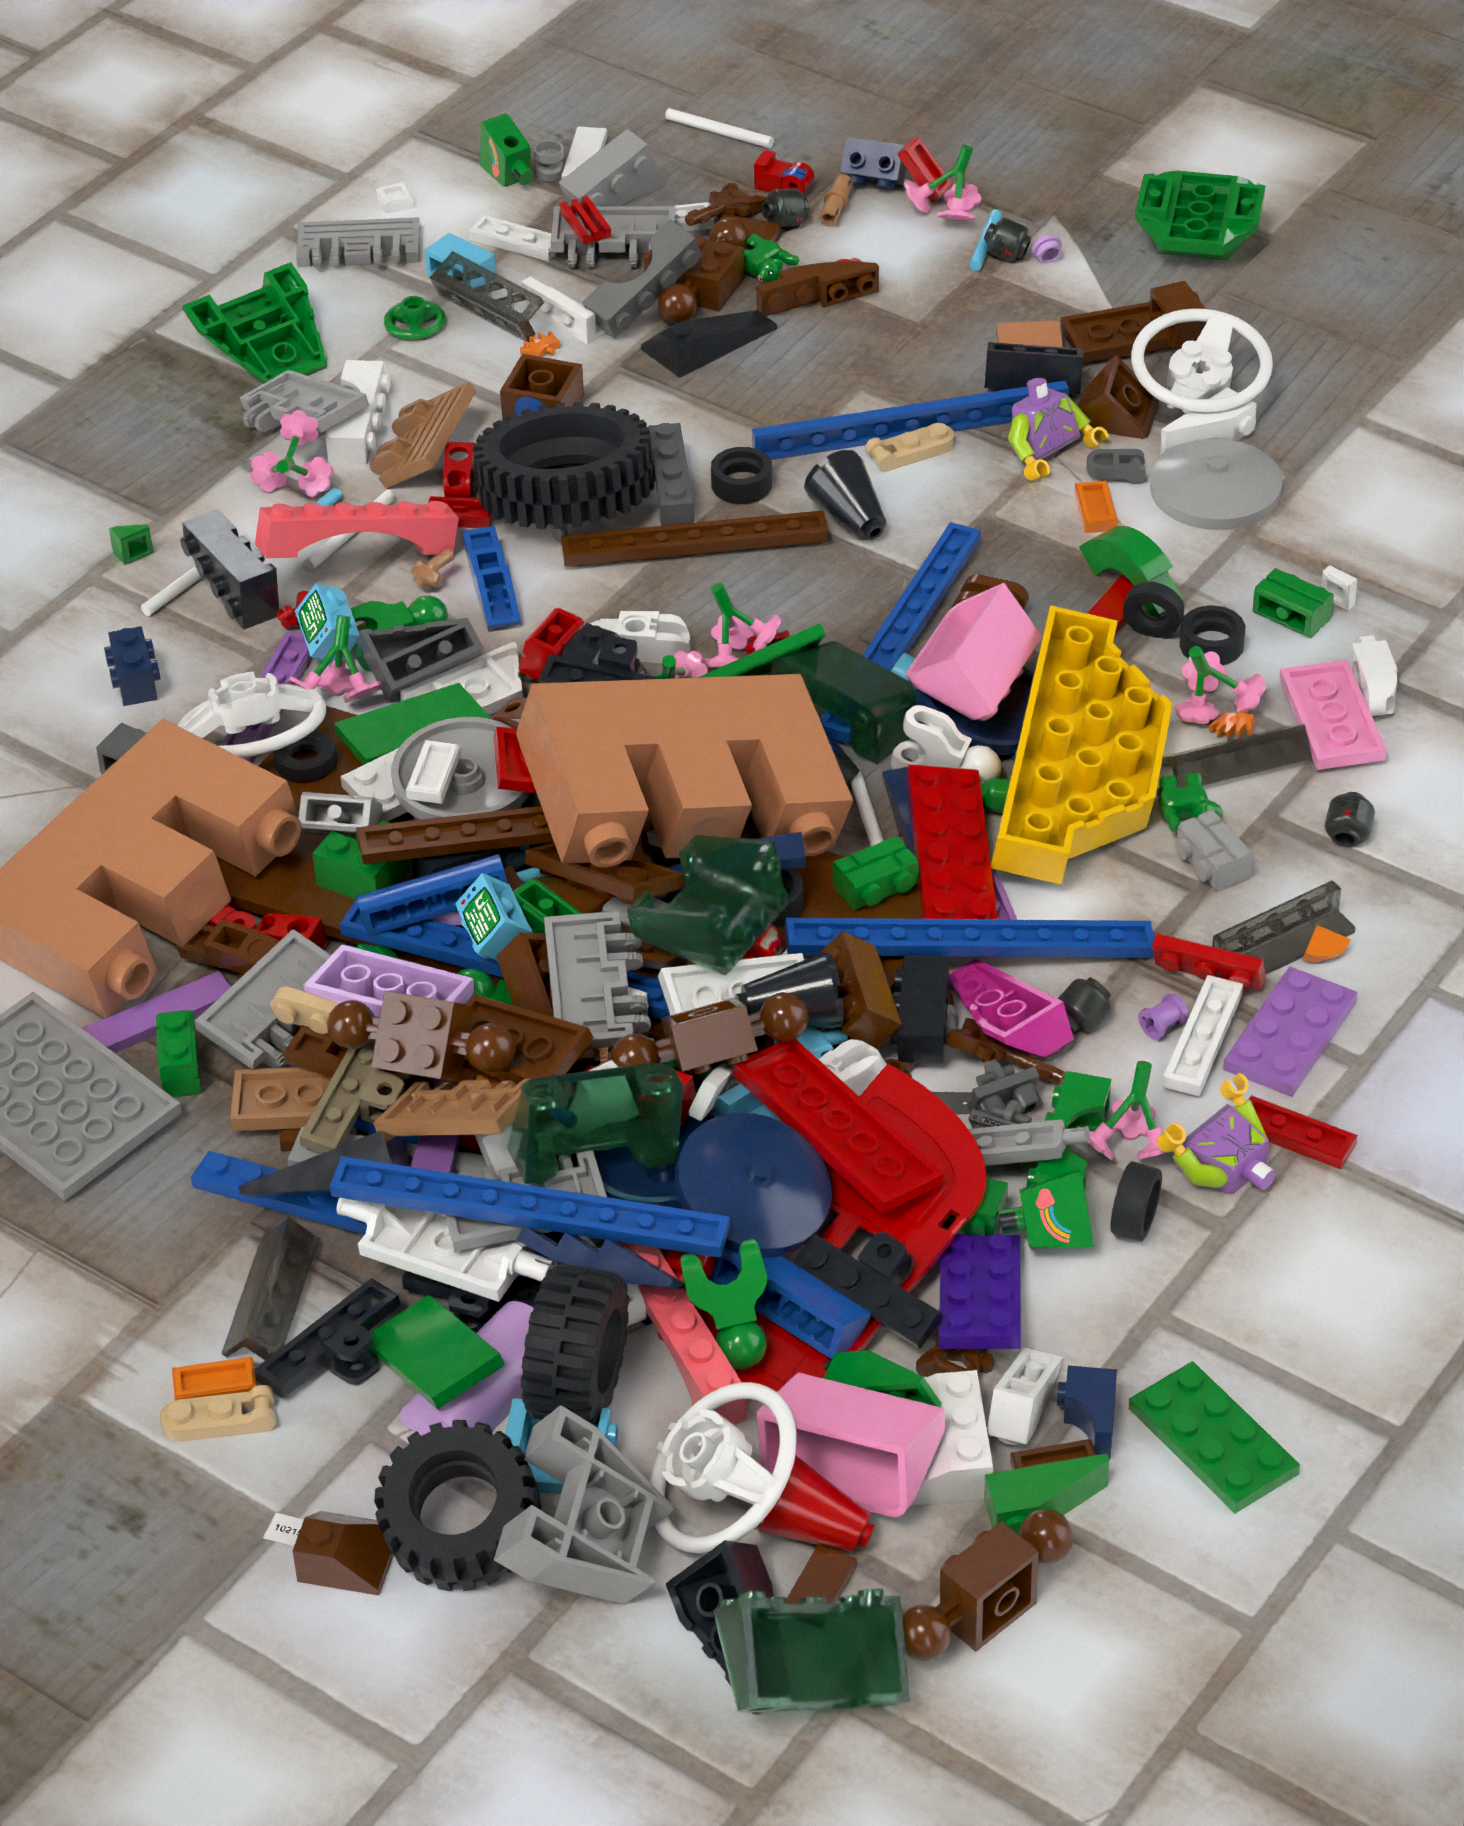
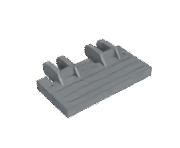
M554 206L551 252H564L565 244H569L568 268H576L577 254H586L587 267L595 268L596 244H599V252H625L626 244H630L629 267L637 268L638 254H644L652 249L648 239L670 219L675 222V206H596L611 227V237L588 244H583L560 213V206ZM574 213V215L579 220L581 225L587 231L588 235H591V232L589 231V229L585 228L578 214Z
M419 217L299 222L296 251L297 267H310L311 259L313 260V267L321 266L322 258H330L333 266H340V258L345 259V265L371 264V256H374V264H382L383 256H392L394 263H401V255H405L406 263L419 262Z
M291 370L281 373L240 397L243 409L247 410L242 418L246 427H256L258 431L269 432V429L272 430L281 425L280 420L284 414H292L294 411L300 410L305 412L307 417H313L318 421L316 430L319 435L317 438L326 434L327 429L369 406L365 393Z
M619 911L544 917L554 1017L588 1027L594 1038L586 1049L612 1047L619 1039L626 1035L648 1032L651 1027L649 1017L638 1014L648 1010L647 997L637 994L635 996L628 995L626 973L630 970L637 971V969L643 967L642 954L632 952L640 947L641 938L640 935L634 932L620 933L621 921Z
M292 929L195 1020V1030L252 1070L261 1062L271 1068H284L287 1064L285 1057L269 1045L268 1042H271L284 1052L294 1036H291L283 1028L292 1033L299 1025L279 1021L273 1014L270 1001L280 987L286 986L304 991V984L331 955Z
M593 1150L576 1153L578 1167L573 1168L569 1151H560L558 1161L561 1171L549 1173L548 1162L545 1160L544 1155L535 1157L537 1176H535L532 1163L499 1169L500 1181L607 1197ZM491 1166L482 1168L481 1178L495 1180ZM466 1171L458 1173L460 1175L468 1176ZM445 1214L454 1252L515 1240L523 1226ZM536 1229L541 1233L552 1232L548 1230Z

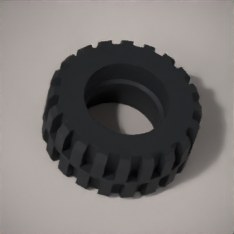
M561 1263L551 1268L547 1272V1276L543 1278L540 1291L537 1292L534 1300L533 1312H531L528 1322L529 1328L525 1337V1351L521 1367L523 1369L521 1377V1388L523 1389L521 1395L522 1402L525 1404L524 1408L533 1417L544 1419L561 1405L592 1425H596L600 1421L602 1408H607L611 1404L613 1392L619 1379L620 1367H622L629 1320L628 1287L625 1280L616 1272Z
M453 1420L452 1427L443 1428L442 1423L438 1422L429 1425L431 1431L422 1436L416 1431L407 1437L409 1442L407 1447L402 1449L400 1446H397L389 1455L393 1464L391 1467L387 1465L382 1467L378 1476L382 1487L375 1489L374 1502L378 1509L375 1515L391 1554L395 1556L398 1564L406 1573L413 1572L415 1579L425 1585H429L432 1580H435L440 1590L451 1591L453 1584H460L463 1591L475 1590V1582L486 1580L487 1584L490 1585L499 1581L497 1573L503 1569H506L509 1573L512 1572L494 1561L504 1525L531 1505L540 1510L542 1509L537 1484L531 1467L524 1460L526 1458L519 1446H513L509 1436L502 1431H497L493 1435L490 1425L481 1422L475 1423L474 1428L468 1427L466 1420ZM457 1477H476L494 1486L497 1493L494 1507L487 1518L477 1527L464 1533L447 1535L431 1531L422 1524L420 1515L423 1504L430 1493L440 1484Z

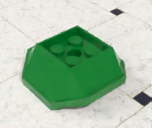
M1178 170L1163 172L1159 175L1154 173L1144 174L1136 205L1135 220L1151 237L1160 254L1229 260L1241 244L1258 231L1266 186L1260 183L1254 184L1250 180L1239 176Z

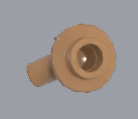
M447 548L433 557L428 563L419 560L411 569V572L415 575L413 581L427 590H430L432 586L439 588L444 576L438 570L455 559L454 553Z

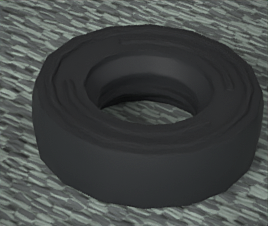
M1142 582L1133 586L1125 597L1123 615L1126 622L1135 631L1155 638L1167 637L1175 633L1184 617V603L1181 597L1168 586L1156 582ZM1148 602L1156 604L1166 612V615L1163 617L1152 616L1142 609V604Z
M314 730L303 739L287 747L273 751L276 771L281 777L294 782L303 783L321 779L334 769L337 762L334 741L328 734L319 730ZM301 751L318 753L316 757L309 760L301 761L292 758L294 754Z

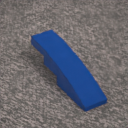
M495 526L462 531L471 575L487 629L521 624L509 568L505 563L502 546L499 545Z

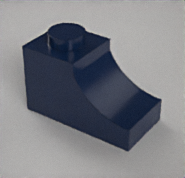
M1068 1365L1066 1382L1058 1381L1057 1406L1064 1407V1424H1073L1081 1429L1091 1439L1096 1455L1107 1453L1109 1460H1111L1117 1369Z

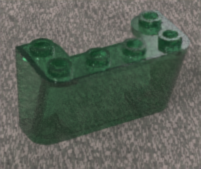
M829 641L778 657L771 662V675L801 674L812 702L832 715L850 723L851 746L857 755L878 765L892 754L893 750L900 743L911 739L904 732L903 722L906 712L918 704L913 685L901 676L835 641Z
M695 835L679 852L686 886L665 909L654 908L651 891H644L627 909L631 931L637 939L716 973L727 975L779 916L781 911L786 908L788 894L782 882L780 872L781 861L777 856L774 841ZM694 852H695V853H696V864H695V867H694V869H693V867H692V857H693V854H694Z
M661 1063L538 1077L526 1081L521 1089L507 1145L524 1184H541L556 1177L559 1165L555 1156H569L574 1153L590 1150L606 1151L611 1148L627 1146L633 1158L645 1167L657 1168L662 1165L676 1164L683 1083L672 1067Z
M866 1589L858 1591V1595L839 1597V1603H826L825 1596H811L800 1598V1604H787L786 1597L766 1598L765 1592H746L739 1594V1598L721 1600V1607L713 1610L738 1712L879 1708L910 1702L901 1596H884V1589Z

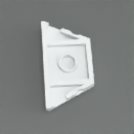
M511 642L400 691L401 701L460 683L486 713L491 715L499 711L510 700L523 698L520 670L518 669L517 644Z

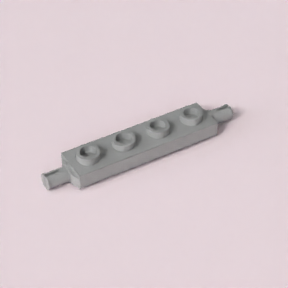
M1062 1119L968 1129L980 1148L985 1166L1058 1159L1062 1157V1152L1067 1145L1090 1142V1131L1087 1126L1066 1129Z

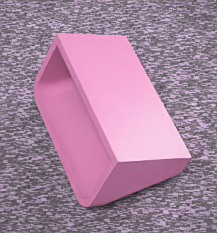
M1002 583L963 600L950 609L905 675L913 687L971 720L980 719L985 721L998 711L997 705L1001 699L1010 693V686L1023 673L1022 667L1026 661L1035 655L1036 651L1034 649L1042 636L1005 583Z
M797 1373L777 1393L785 1400L793 1414L797 1434L796 1455L867 1511L889 1517L903 1515L914 1503L944 1434V1408L802 1373ZM764 1404L757 1411L760 1464L773 1473L779 1453L780 1433L773 1412Z

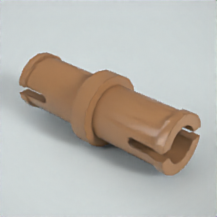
M839 174L835 177L832 188L824 196V206L819 214V220L823 219L821 223L825 226L836 225L841 211L848 204L847 196L853 186V181H849L851 178L845 174Z

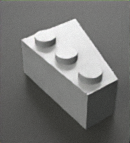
M626 129L558 182L568 204L571 205V200L577 199L581 203L582 197L588 196L595 206H620L666 186L649 145L629 129Z

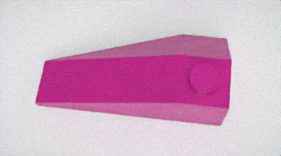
M976 958L949 974L950 985L983 1033L998 1041L1045 1058L1058 1052L1062 1046L1074 1040L1063 1001Z

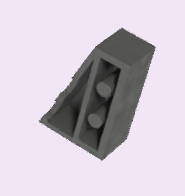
M468 618L427 622L424 625L404 627V625L393 626L390 629L373 631L371 629L360 630L356 641L375 679L381 681V690L387 702L400 696L401 690L477 658L483 651V646Z

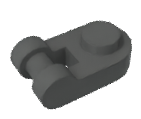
M1098 449L1090 452L1087 456V473L1097 480L1127 479L1131 484H1140L1146 478L1144 453L1139 449Z

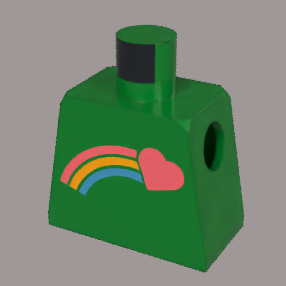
M504 113L481 122L480 166L504 187L518 182L521 185L529 184L535 176L530 168V144L511 117Z
M1080 1169L1019 1189L1021 1207L998 1210L1002 1234L1026 1230L1029 1247H1094Z

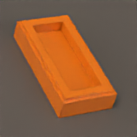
M1108 482L1075 483L1074 493L1084 532H1105L1118 526Z
M253 1356L172 1368L175 1400L249 1392L256 1386Z

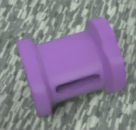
M1170 993L1166 994L1158 1005L1153 1008H1144L1138 1014L1142 1030L1154 1040L1162 1038L1165 1035V1031L1175 1024L1182 1025L1186 1023L1189 1018V1013L1183 1000L1176 994Z

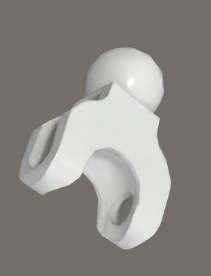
M921 705L913 706L906 712L903 722L904 732L918 743L904 741L893 750L890 760L893 769L908 767V764L979 770L980 782H984L988 778L1000 777L1001 760L998 755L988 746L977 745L969 747L972 738L961 734L948 715ZM904 758H909L912 760V762L907 761Z

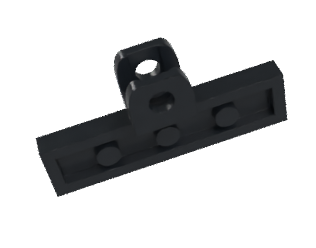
M611 636L606 640L598 655V664L550 654L539 676L538 683L663 678L640 674L641 666L640 660L636 658L638 647L635 640ZM618 647L626 648L624 653L617 654L614 652Z
M879 1232L866 1244L857 1257L858 1261L814 1233L792 1263L872 1313L870 1316L872 1320L918 1349H921L943 1318V1315L939 1310L902 1288L915 1266V1259L907 1253L905 1245L887 1233Z
M405 1271L402 1276L403 1289L448 1299L449 1310L454 1313V1316L464 1324L475 1323L477 1325L471 1328L475 1333L507 1302L518 1301L534 1308L535 1297L541 1288V1281L517 1276L498 1302L409 1271Z
M370 1278L253 1369L256 1381L262 1385L270 1386L275 1394L285 1398L328 1364L330 1372L350 1384L361 1383L379 1368L376 1355L368 1350L374 1344L369 1331L401 1306L399 1295L373 1278ZM354 1364H364V1366L361 1369H351V1367Z

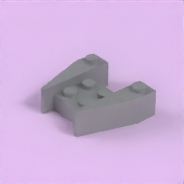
M560 1405L533 1426L525 1452L526 1458L524 1459L564 1484L555 1517H551L533 1505L528 1507L504 1525L494 1561L528 1581L625 1605L654 1584L655 1579L637 1569L636 1566L645 1532L672 1513L674 1507L594 1425Z

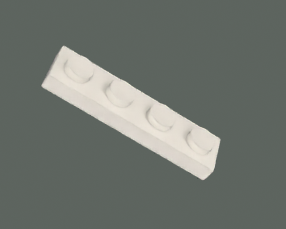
M1207 975L1164 1073L1162 1087L1200 1096L1243 995L1242 983Z

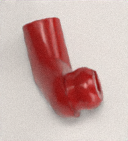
M309 591L297 593L296 607L294 609L290 605H285V611L282 608L278 610L277 619L281 621L283 627L292 629L300 625L295 610Z

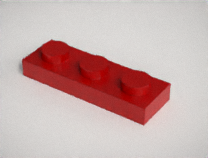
M1159 933L1156 934L1152 948L1155 964L1167 971H1182L1194 974L1203 980L1206 979L1207 975L1242 983L1243 990L1250 988L1262 991L1266 981L1263 959Z

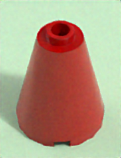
M795 1455L790 1477L780 1498L764 1518L763 1523H760L754 1529L762 1533L817 1545L820 1544L854 1553L857 1546L866 1547L875 1525L869 1523L871 1513Z

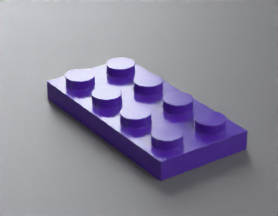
M956 1234L952 1243L940 1256L939 1311L943 1318L939 1322V1349H1021L1020 1235Z

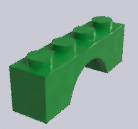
M1066 1071L1062 1086L1055 1085L1052 1096L1054 1112H1047L1045 1121L1062 1119L1066 1129L1087 1126L1089 1131L1095 1132L1102 1122L1105 1123L1110 1108L1112 1079ZM1067 1145L1062 1152L1061 1158L1035 1161L1038 1163L1037 1168L1030 1167L1026 1187L1080 1169L1085 1191L1087 1161L1074 1154L1068 1147L1069 1145Z

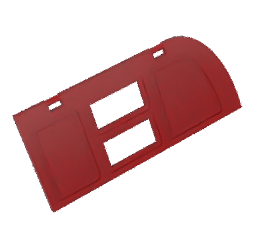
M887 1063L859 1097L944 1173L942 1185L882 1214L823 1160L828 1169L832 1186V1200L829 1211L836 1214L837 1217L820 1237L841 1250L859 1227L872 1235H876L879 1232L887 1233L903 1243L907 1248V1253L915 1259L914 1269L902 1286L903 1289L911 1293L952 1243L959 1230L978 1211L986 1194L987 1177L980 1148L961 1119L929 1089ZM950 1215L957 1217L947 1230L941 1228ZM695 1306L716 1340L720 1329H716L713 1317L707 1311ZM755 1311L757 1320H754V1322L762 1328L766 1336L767 1349L764 1358L757 1366L748 1370L734 1369L741 1382L762 1384L778 1392L797 1373L824 1378L827 1372L824 1368L832 1359ZM870 1318L858 1340L847 1352L863 1351L883 1326ZM658 1332V1338L664 1341L660 1333Z

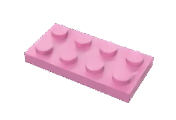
M1348 660L1280 669V682L1317 770L1385 761V745Z

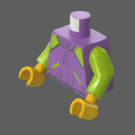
M1044 378L1029 380L1027 382L1029 396L1015 403L1012 407V424L1008 440L1013 447L1014 455L1019 457L1021 463H1026L1024 476L1028 480L1034 481L1039 477L1047 476L1050 473V467L1042 459L1081 438V431L1084 433L1083 442L1088 448L1100 446L1095 440L1094 435L1102 442L1108 439V433L1104 428L1096 427L1093 429L1089 425L1091 421L1065 393L1047 388Z
M1237 1073L1233 1077V1083L1237 1090L1232 1087L1228 1079L1220 1087V1093L1223 1098L1234 1101V1107L1227 1103L1187 1137L1185 1129L1180 1124L1172 1123L1157 1140L1159 1149L1164 1152L1173 1151L1175 1154L1173 1159L1178 1164L1177 1169L1183 1172L1192 1184L1216 1188L1227 1194H1234L1249 1181L1260 1189L1265 1190L1272 1184L1276 1175V1171L1267 1165L1269 1147L1267 1135L1251 1100H1246L1243 1095L1248 1090L1249 1082L1245 1075Z

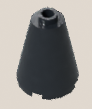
M841 450L828 455L827 459L829 461L821 468L816 464L806 477L804 489L808 497L859 539H876L884 531L886 518L863 459L854 450Z
M820 953L743 984L741 986V993L735 994V998L746 1005L748 1015L760 1012L763 1003L770 996L785 992L798 996L805 1003L809 1014L807 1027L833 1029L843 1025V998H838L837 986L841 984L836 963L831 953Z

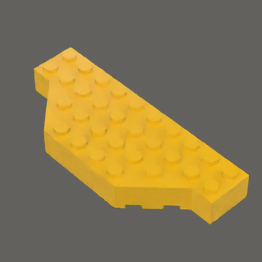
M1050 605L991 869L1061 885L1068 859L1147 828L1156 795L1173 703L1165 695L1159 697L1150 688L1151 681L1135 665L1129 666L1120 657L1122 651L1113 643L1117 620Z

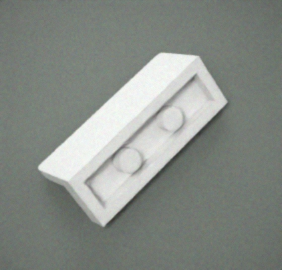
M528 277L521 282L523 308L586 344L591 343L606 333L596 325L595 313L586 309L582 304L532 277Z

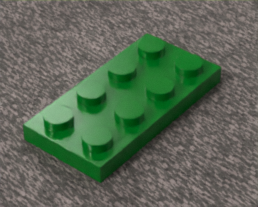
M1194 1361L1189 1362L1129 1398L1128 1409L1234 1514L1299 1475L1300 1464Z

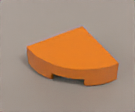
M1317 925L1302 960L1311 963H1321L1322 960L1338 958L1345 952L1351 939Z

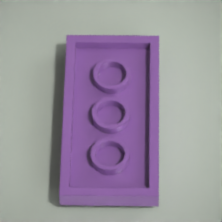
M1289 966L1225 1057L1223 1070L1234 1075L1241 1073L1245 1075L1247 1080L1293 1097L1356 1004L1358 992Z

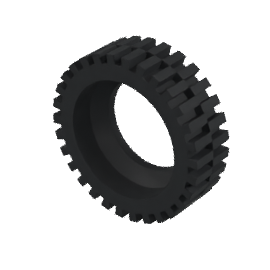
M574 402L573 406L565 407V403H556V408L548 409L547 405L538 406V411L535 412L525 409L521 411V416L510 414L506 416V422L498 420L493 423V428L487 427L484 429L483 435L477 437V443H474L473 446L481 506H484L488 514L493 512L494 518L498 520L505 518V523L509 524L519 521V526L528 528L532 523H535L536 529H546L548 524H554V529H564V524L573 523L574 528L581 527L584 521H590L591 524L600 523V517H606L610 520L617 517L616 511L625 514L631 511V505L639 506L642 503V498L647 499L650 495V490L654 488L655 476L651 436L647 423L644 419L640 420L637 414L629 415V410L624 408L616 411V406L609 404L604 408H600V403L593 402L588 407L583 406V402ZM568 463H584V464H585V465H581V466L570 467V468H562V469H543V468H546V467H550V466H554V465H559V464H568Z

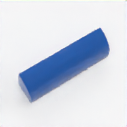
M499 854L356 896L367 936L457 911L455 903L481 873L507 883Z
M724 1248L721 1258H715V1267L711 1281L719 1285H726L734 1281L741 1271L740 1254ZM783 1256L762 1257L767 1273V1283L762 1295L756 1300L755 1311L830 1359L833 1358L835 1353L847 1352L864 1331L872 1313Z

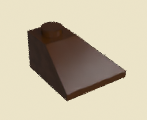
M1116 355L1111 358L1082 392L1078 407L1091 421L1089 425L1093 429L1102 427L1111 435L1143 439L1148 435L1159 399L1150 394L1141 385L1135 373Z
M319 1511L304 1518L292 1550L297 1582L378 1596L393 1556L378 1526L377 1520L326 1511Z

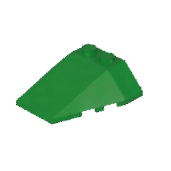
M291 262L264 272L262 288L218 306L210 294L182 305V310L199 334L262 383H266L287 370L308 376L327 368L320 334L317 332L314 321V311L311 308L308 297L307 284Z

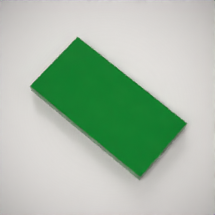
M821 623L697 678L758 676L813 652L826 633Z
M456 683L336 722L334 727L335 734L361 764L365 765L398 749L412 734L432 723L456 717H481L489 719L490 716L460 683Z
M427 1295L370 1332L374 1344L368 1349L436 1409L441 1408L505 1365L501 1354L430 1295Z

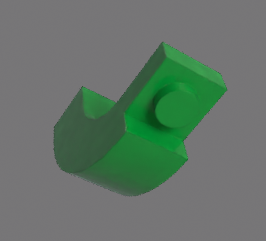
M1116 526L1079 546L1095 576L1109 568H1113L1123 573L1134 586L1142 582L1161 583L1173 589L1184 601L1167 572L1173 568L1171 562L1158 545L1142 532L1128 526ZM1144 603L1152 616H1158L1165 612L1156 604Z

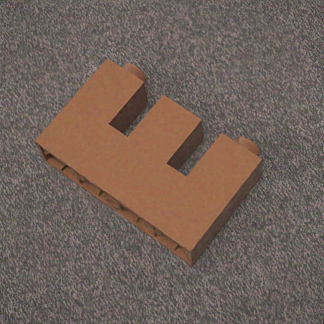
M801 674L531 684L516 731V737L562 864L591 862L598 867H611L620 864L624 860H631L648 812L665 858L697 857L737 844L749 812L752 814L761 838L802 832L805 856H815L824 853L828 849H834L853 802Z
M162 719L0 868V960L103 1018L111 1016L128 999L133 1000L141 996L147 990L153 975L157 972L140 925L183 947L209 922V919L231 901L216 856L256 877L274 858L288 854L295 847L303 830H301V823L298 819L299 815L287 780Z

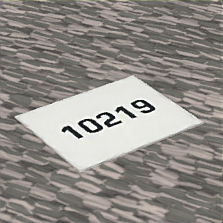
M275 1513L263 1538L294 1546L304 1520Z

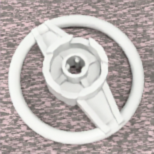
M1183 309L1156 318L1140 331L1131 351L1132 367L1141 385L1154 397L1166 403L1168 408L1173 409L1176 407L1182 409L1184 413L1189 411L1204 413L1220 412L1244 405L1262 392L1271 377L1273 369L1270 348L1255 328L1238 317L1211 309ZM1192 321L1207 322L1197 341H1186L1182 348L1177 350L1171 357L1166 384L1167 388L1170 387L1171 391L1167 390L1152 378L1146 368L1144 352L1148 342L1155 334L1169 326ZM1233 330L1247 338L1256 349L1260 360L1258 375L1243 391L1229 397L1210 399L1225 388H1230L1233 366L1231 363L1232 356L1228 350Z
M246 672L220 680L221 688L217 690L210 688L208 690L209 700L190 710L183 716L177 726L204 738L220 725L225 726L226 733L235 734L244 731L246 726L276 723L280 720L279 711L281 709L311 712L299 725L276 736L245 744L219 746L241 758H248L282 749L309 735L322 723L326 715V703L317 689H304L298 685L278 684L277 678L271 673H267L266 678H255L254 672Z
M742 1382L721 1387L701 1398L676 1423H670L667 1428L669 1433L664 1442L660 1440L656 1446L659 1452L656 1456L649 1482L664 1497L666 1481H668L693 1499H711L719 1502L727 1495H731L753 1504L735 1523L722 1531L707 1536H690L682 1533L672 1524L669 1516L656 1523L654 1526L659 1535L672 1547L681 1551L699 1554L708 1553L724 1540L737 1542L745 1537L772 1510L790 1477L796 1455L797 1434L793 1414L788 1404L770 1387L753 1382ZM740 1399L757 1400L771 1409L777 1420L780 1433L779 1453L773 1473L769 1472L751 1457L752 1445L745 1440L744 1433L736 1425L713 1410L726 1403Z

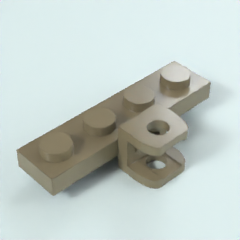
M371 1040L361 1048L347 1050L299 1136L300 1146L321 1153L340 1147L344 1144L359 1115H361V1120L373 1124L383 1114L379 1109L387 1110L401 1096L404 1090V1082L401 1078L385 1072L384 1069L371 1067L376 1040ZM385 1086L390 1087L392 1091L385 1089Z

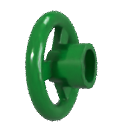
M409 296L387 311L384 316V326L391 335L397 338L420 340L438 333L444 326L446 317L442 308L437 304L426 301L419 296ZM436 317L433 325L420 330L419 326L424 321ZM393 319L406 322V325L410 326V331L396 327Z

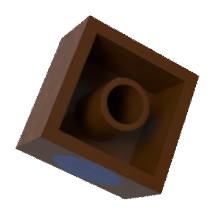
M522 354L500 390L502 421L506 422V416L510 414L521 416V411L525 409L535 412L538 411V406L547 405L549 409L556 408V403H565V407L573 406L574 402H580L584 396L582 364Z

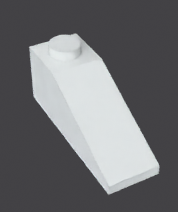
M1227 387L1210 399L1229 397L1237 394V392ZM1249 401L1234 409L1220 412L1204 413L1189 411L1162 428L1160 455L1179 444L1196 440L1219 438L1238 441L1255 430L1256 403Z
M1028 1348L1022 1349L994 1388L987 1427L988 1435L998 1437L999 1441L1009 1445L1027 1444L1037 1429L1061 1368L1063 1357Z

